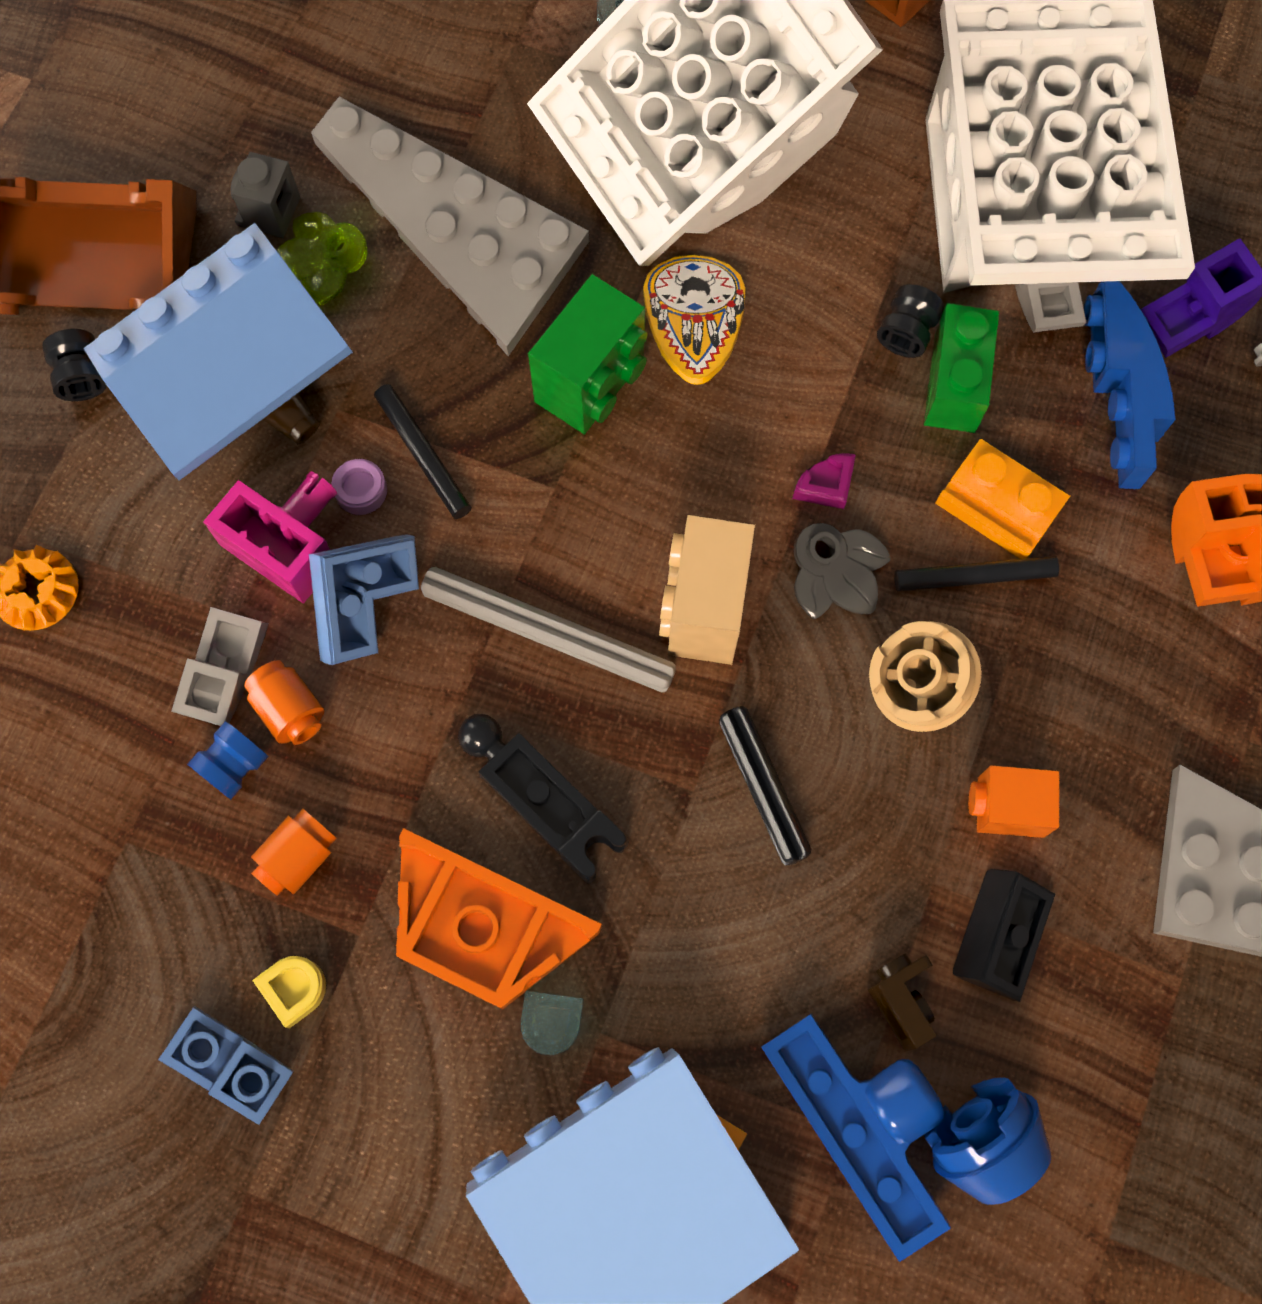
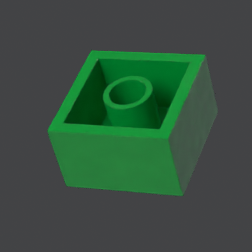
M592 274L528 353L534 402L584 435L595 421L602 423L615 406L617 400L615 395L626 382L630 385L633 384L641 375L646 365L647 358L644 356V344L648 333L645 331V307Z

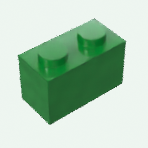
M950 303L946 304L934 336L924 426L976 433L990 402L999 311Z

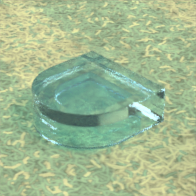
M525 991L521 1016V1033L528 1046L534 1051L547 1056L559 1055L570 1049L579 1035L584 999Z

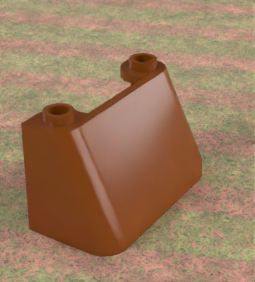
M15 177V179L0 178V314L19 315V305L115 310L138 309L146 300L164 290L183 276L189 269L197 216V191L173 180L146 179V185L140 182H129V185L35 181L26 177Z

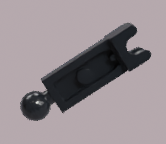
M474 714L466 718L459 728L458 741L463 751L469 755L486 757L489 760L478 771L480 777L561 856V859L588 884L594 882L596 879L595 865L586 856V851L595 843H604L614 852L622 853L629 844L625 834L600 810L598 811L520 733L505 745L501 741V727L494 718L486 714Z

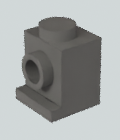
M249 152L248 157L239 164L231 183V197L238 208L235 223L243 228H248L253 223H256L263 233L284 238L301 197L288 161Z

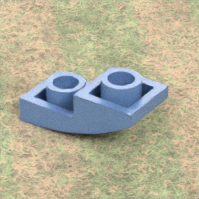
M195 1006L158 1059L209 1091L208 1094L258 1125H260L293 1073V1070Z

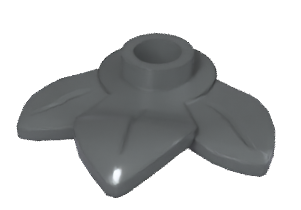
M816 523L804 528L796 537L793 548L795 560L800 567L794 583V592L802 609L812 619H817L829 609L832 602L852 613L864 615L873 613L878 600V586L872 571L883 567L891 559L883 543L872 534L860 529L840 533L835 527L825 523ZM818 540L825 542L829 548V556L826 559L821 558L815 551V544Z

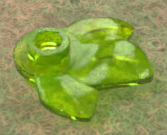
M309 212L293 220V230L296 238L284 242L277 249V252L297 279L302 280L303 287L316 304L322 306L342 292L347 274L357 271L364 264L367 257L366 239L363 233L350 223L336 224L325 213ZM344 243L342 249L336 252L337 248Z

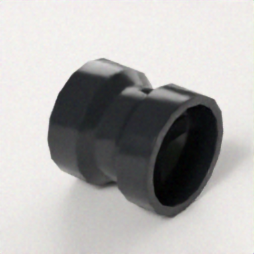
M906 284L900 286L891 302L892 313L886 315L877 330V338L887 350L903 357L916 358L925 352L931 337L929 330L939 323L944 312V303L935 292L916 284Z
M64 329L49 335L42 343L45 361L53 368L50 374L53 393L57 398L64 401L76 402L95 398L107 388L106 383L84 350L87 345L96 339L92 333L86 330Z

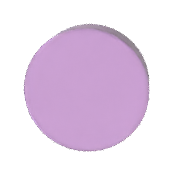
M353 459L347 461L333 475L331 485L337 491L335 498L340 507L351 514L364 515L378 509L386 498L387 484L381 469L369 460Z

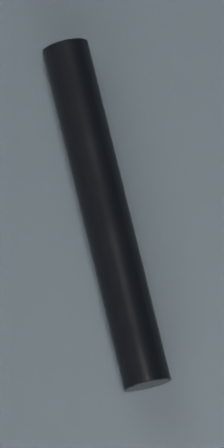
M386 384L379 387L374 393L375 399L452 517L459 519L467 515L472 509L471 505L392 385Z
M1057 556L895 570L894 581L896 591L899 592L1058 577L1059 561Z

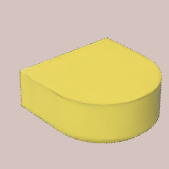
M300 956L285 957L253 979V982L279 1020L288 1029L314 1011L322 1002L326 992V979L321 968L313 961Z

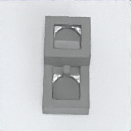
M1078 282L1015 284L1020 305L1033 332L1081 327L1086 323Z
M210 607L196 658H187L171 712L219 726L225 721L230 723L245 691V681L252 674L269 623Z

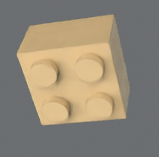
M687 515L685 534L673 533L669 558L670 568L668 582L664 589L659 636L669 637L668 655L732 665L740 633L755 525Z

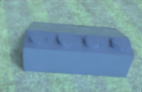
M253 223L240 234L233 236L225 245L198 265L188 269L183 276L154 297L146 300L138 309L112 328L102 332L97 339L84 348L103 381L171 473L179 481L353 353L256 223Z

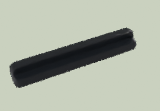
M740 706L726 711L720 716L719 724L784 865H792L806 859L811 854L810 844L748 709Z

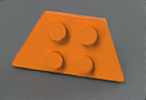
M403 828L399 836L401 874L400 882H398V906L400 912L399 926L397 927L396 956L502 1010L598 936L601 931V923Z

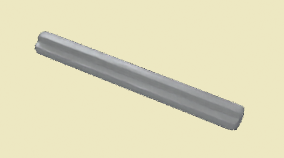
M431 567L422 581V594L427 598L659 692H666L674 678L676 666L671 661L440 568Z

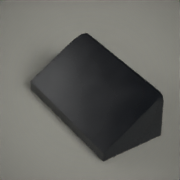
M988 870L953 968V974L964 981L1020 1002L1055 893L1017 871Z

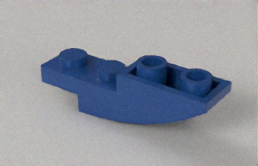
M1120 281L1100 282L1095 293L1087 296L1084 305L1086 318L1084 325L1091 326V341L1086 350L1085 367L1088 373H1093L1094 393H1111L1108 402V416L1110 421L1116 422V437L1111 446L1110 463L1113 469H1118V486L1121 489H1140L1157 469L1155 442H1159L1176 420L1173 393L1167 367L1157 339L1134 298Z

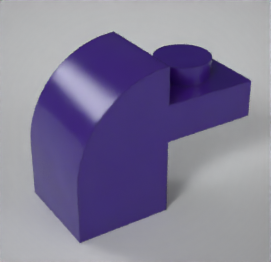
M1239 238L1195 263V269L1185 284L1141 308L1164 357L1166 358L1205 335L1208 339L1214 337L1245 315L1262 297V268Z

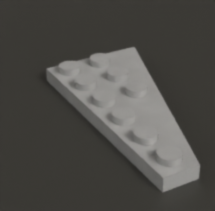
M340 96L311 132L315 145L350 183H354L364 193L375 211L394 226L398 231L399 237L445 288H450L466 305L468 313L479 325L483 324L496 338L497 345L507 356L513 351L589 243L588 230Z
M1179 765L1172 770L1153 933L1262 957V809Z

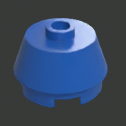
M992 1078L971 1086L977 1097L963 1104L953 1114L944 1105L945 1115L942 1123L925 1134V1139L932 1148L933 1166L936 1172L979 1202L987 1205L1008 1202L1028 1191L1041 1179L1051 1161V1150L1036 1099L1029 1094L1017 1090L1008 1078Z

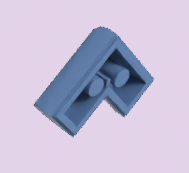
M399 535L309 554L320 661L334 665L378 653L373 600L419 589L415 537L412 535Z

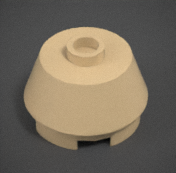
M918 621L901 626L900 630L892 634L881 647L878 646L872 656L869 680L874 700L881 712L891 722L904 729L918 732L942 729L960 719L976 699L981 683V664L978 653L971 641L962 632L950 625L933 621Z

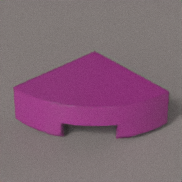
M834 454L806 470L796 484L792 499L844 509L856 455Z

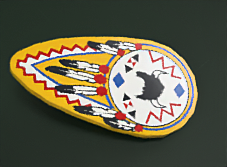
M689 255L671 258L654 267L647 274L643 286L646 316L661 355L672 370L683 380L696 385L708 382L722 369L729 359L738 338L744 315L746 288L741 275L729 264L713 257Z

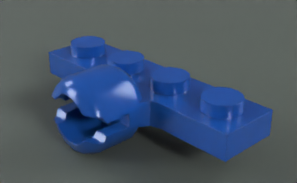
M812 1013L761 1047L899 1262L951 1229L950 1223L906 1156V1150L910 1143L941 1124L945 1115L940 1098L915 1063L911 1060L900 1059L871 1079L859 1081L851 1074Z

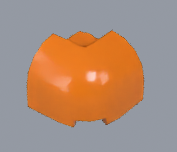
M1239 474L1192 481L1180 494L1174 505L1171 534L1175 563L1185 562L1197 607L1239 600L1241 606L1262 602V474Z

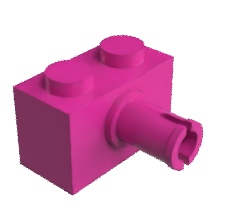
M310 471L306 475V479L286 503L280 507L274 505L238 480L203 523L221 547L304 604L313 593L309 554L330 550L325 539L308 527L329 501L337 495V491L324 478L318 481V474Z

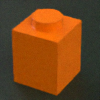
M990 765L978 777V782L973 781L969 790V813L972 816H977V832L1045 838L1059 828V771Z

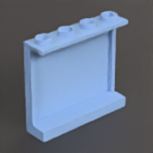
M659 1047L648 1051L628 1066L632 1075L612 1088L607 1081L598 1084L576 1101L580 1107L579 1110L561 1122L557 1120L555 1115L543 1120L524 1135L527 1141L526 1145L508 1157L505 1156L502 1150L495 1152L470 1171L474 1179L466 1185V1197L530 1304H723L799 1251L684 1061L674 1049L671 1048L664 1054Z

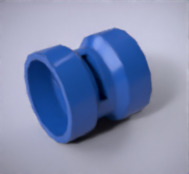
M225 721L214 733V743L206 751H198L187 765L231 800L242 788V778L249 770H257L269 756Z

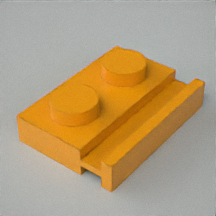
M980 438L946 488L940 493L935 504L1019 559L1028 558L1070 498V495Z

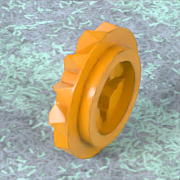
M39 545L27 551L14 549V556L5 564H0V618L12 627L28 631L44 629L59 622L71 610L78 594V577L73 565L58 551L48 550ZM30 573L39 581L44 580V582L37 586L39 592L37 597L40 603H37L25 592L19 593L26 588L25 579L27 577L25 574Z

